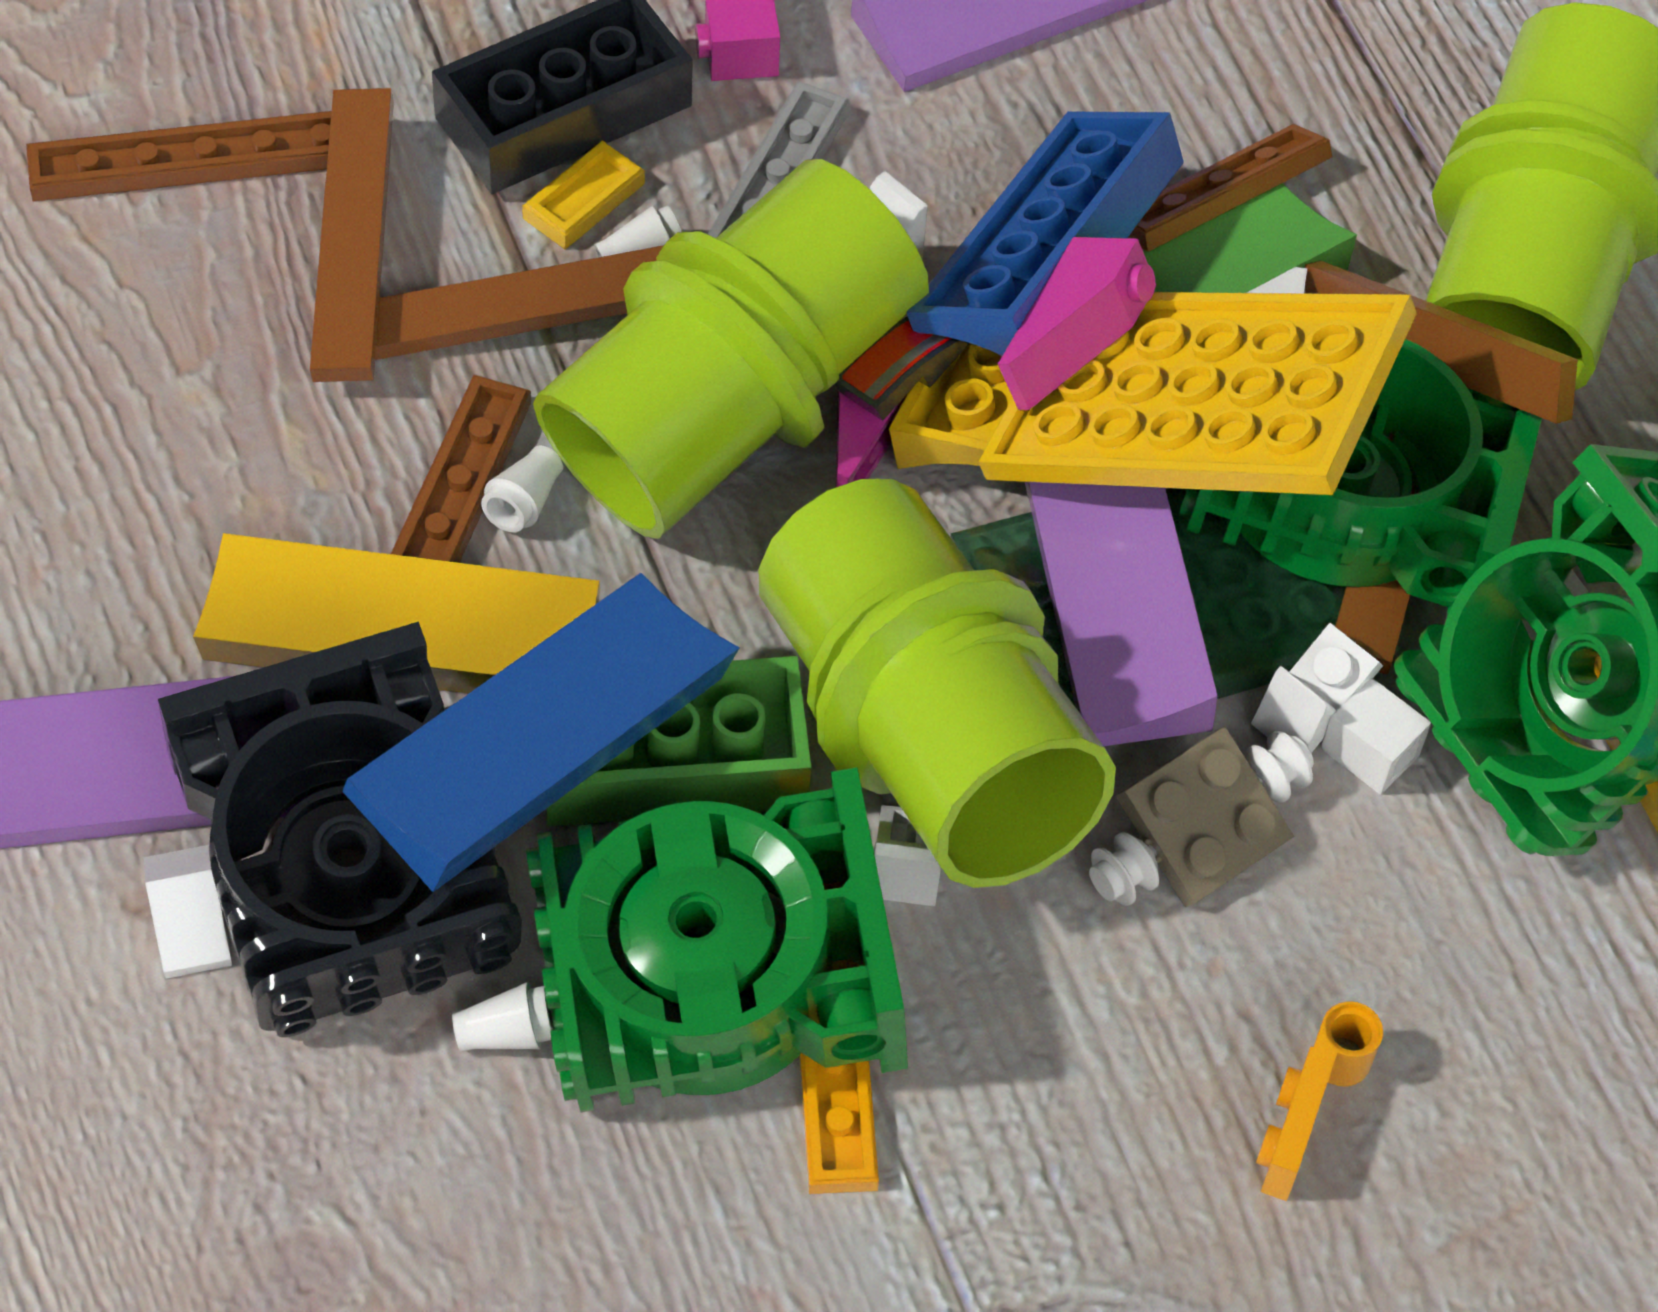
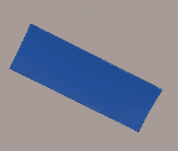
M1067 111L929 283V293L907 311L912 330L918 333L934 334L965 341L1003 356L1072 238H1128L1183 165L1184 160L1170 112Z
M639 573L349 777L343 788V793L431 891L434 892L721 680L740 647L694 620L660 592L642 573Z

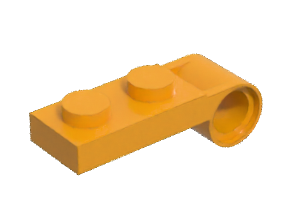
M1347 1001L1331 1007L1323 1018L1314 1046L1309 1048L1302 1070L1291 1066L1288 1067L1276 1105L1288 1109L1283 1127L1279 1128L1271 1124L1268 1125L1256 1160V1164L1268 1167L1261 1189L1262 1193L1287 1201L1327 1083L1343 1087L1352 1086L1360 1083L1368 1075L1383 1038L1382 1022L1378 1015L1368 1006L1358 1002ZM1334 1039H1349L1357 1044L1360 1050L1344 1049Z

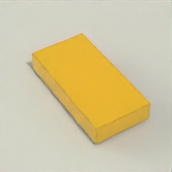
M602 140L523 204V219L566 250L645 184V170Z

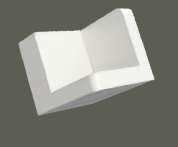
M1369 679L1331 715L1321 747L1326 754L1381 795L1420 756L1431 722L1375 679Z

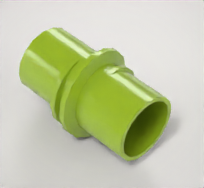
M1578 2L1544 8L1525 20L1515 40L1494 104L1463 122L1450 146L1431 194L1437 223L1447 235V239L1425 301L1578 359L1575 391L1586 386L1596 369L1622 285L1628 281L1633 265L1658 254V28L1643 17L1612 6Z
M807 159L717 238L701 231L677 232L665 243L657 255L656 261L643 262L632 271L623 288L628 315L537 394L533 406L538 423L554 451L573 476L597 502L619 521L639 534L659 539L772 436L775 435L788 444L805 448L812 443L824 429L820 407L815 398L839 380V374L896 323L907 316V311L929 293L928 272L912 239L896 216L872 190L843 168L823 159Z
M860 479L827 490L796 511L769 543L758 569L759 596L810 671L807 703L817 721L818 743L835 768L843 770L858 767L862 788L877 794L892 793L949 880L972 888L1007 885L1042 871L1073 850L1099 822L1113 796L1116 767L1105 747L1058 685V655L1042 637L1045 616L1024 581L995 569L974 570L918 492L894 479Z

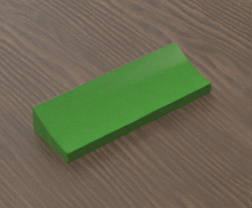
M1282 183L1149 252L1143 250L1148 265L1154 271L1156 283L1154 292L1247 293L1294 267L1305 268V264L1324 261L1348 271L1357 234L1332 223L1316 213Z

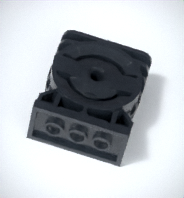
M419 621L158 699L167 752L175 775L177 774L189 810L211 819L209 857L218 899L230 930L231 941L242 967L243 978L247 990L251 994L255 1014L262 1030L276 1031L277 1036L283 1038L296 1036L313 1028L317 1023V1019L343 1012L345 1016L361 1015L381 1005L382 998L407 990L410 995L426 994L445 985L448 977L472 969L475 974H487L507 966L512 961L511 953L521 943L522 919L518 907L515 903L511 902L508 893L509 883L503 868L498 866L495 857V847L436 891L432 892L429 889L423 902L405 914V922L396 929L365 941H358L356 933L371 931L387 923L390 924L397 919L414 900L422 881L343 793V788L349 777L444 711V703L427 659V643ZM306 797L296 804L280 823L273 840L272 850L246 858L263 850L268 834L280 816L291 805ZM345 849L357 850L365 856L360 863L350 867L339 866L331 861L335 853ZM294 915L298 920L303 922L305 925L292 921L286 917Z

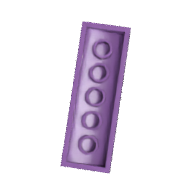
M852 0L851 17L899 86L906 92L1148 0Z
M1025 482L1075 708L1102 745L1110 746L1213 731L1218 696L1166 489L1158 487Z
M233 676L1 700L0 848L212 825L211 819L193 812L187 807L177 774L175 775L167 752L158 699ZM306 797L291 805L280 817H285L296 804Z

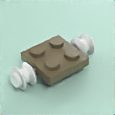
M1225 726L1204 737L1115 796L1143 841L1128 833L1121 832L1114 838V853L1101 847L1094 849L1091 853L1093 867L1089 870L1094 887L1106 900H1116L1122 905L1130 906L1136 900V885L1148 891L1158 887L1159 865L1183 905L1188 907L1197 903L1295 837L1273 801L1283 803L1290 798V783L1299 788H1306L1312 783L1313 773L1311 768L1314 765V761L1309 748L1296 736H1289L1281 731H1273L1267 738L1268 751L1261 746L1253 745L1246 750L1244 757Z

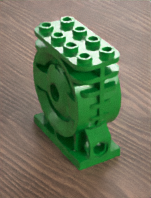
M1405 339L1333 495L1187 489L1179 516L1190 519L1187 532L1199 535L1206 512L1228 518L1230 520L1222 543L1235 546L1238 535L1241 533L1267 559L1304 578L1324 584L1345 587H1370L1397 580L1407 594L1449 607L1474 572L1486 561L1511 545L1542 418L1467 388L1458 375L1441 359L1420 345ZM1390 433L1394 434L1393 441L1391 442L1384 435L1389 437ZM1412 483H1413V486H1414V488H1415V494H1414V495H1410L1411 489H1412Z
M1590 444L1572 462L1580 474L1554 500L1552 537L1526 541L1511 546L1486 561L1468 579L1455 601L1447 608L1448 616L1445 625L1433 624L1428 626L1419 637L1422 650L1404 651L1394 663L1397 674L1396 685L1407 699L1419 705L1433 724L1432 733L1435 739L1446 750L1456 755L1470 774L1468 780L1473 790L1482 799L1494 806L1507 824L1506 833L1514 845L1530 855L1538 853L1544 856H1566L1587 853L1597 842L1595 830H1609L1616 826L1623 818L1621 805L1639 803L1647 795L1646 785L1658 781V453L1655 451ZM1578 566L1588 584L1602 582L1619 583L1628 596L1614 593H1589L1572 571V568ZM1599 654L1602 661V670L1597 678L1594 663ZM1558 727L1579 738L1589 740L1618 739L1621 744L1616 750L1611 751L1591 749L1574 742L1560 731Z
M858 767L831 771V789L779 797L765 815L728 803L691 801L658 807L632 819L618 821L619 827L598 841H595L591 824L578 826L580 844L555 848L551 831L537 833L538 847L526 848L531 886L532 889L535 888L537 907L534 908L538 941L540 949L543 948L546 967L542 968L543 983L548 1009H551L554 1030L550 1031L556 1070L560 1073L565 1101L577 1099L580 1112L582 1113L594 1111L593 1095L618 1091L622 1106L635 1104L634 1088L645 1086L661 1089L662 1098L675 1096L676 1093L686 1095L725 1094L756 1085L774 1076L792 1063L801 1053L825 1068L879 1059L881 1073L908 1069L905 1009ZM845 881L843 887L824 890L823 884ZM768 892L783 901L786 911V931L777 957L770 968L760 977L772 957L776 942L774 911L768 896ZM619 917L620 940L626 963L638 982L655 995L642 990L624 974L613 957L609 946L608 931ZM695 927L712 929L708 935L700 938H690L684 935ZM851 959L860 965L859 967L833 970V962ZM753 984L756 1006L742 1013L739 993ZM663 999L679 1004L682 1023L666 1021Z

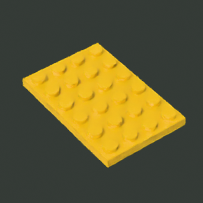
M1154 292L1152 298L1145 304L1130 330L1030 410H1018L1014 399H1012L978 463L986 480L1333 495L1417 315L1411 295Z

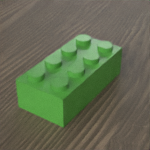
M798 656L732 660L721 680L546 808L547 827L629 820L658 807L691 801L721 802L744 807L752 811H768L779 797L810 792L811 760Z

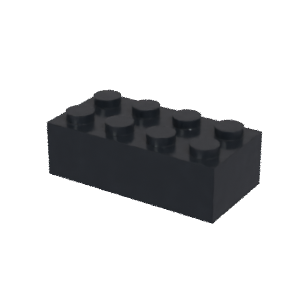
M596 0L433 70L432 85L435 118L492 195L583 155L602 140L610 143L691 107L693 59L646 0Z

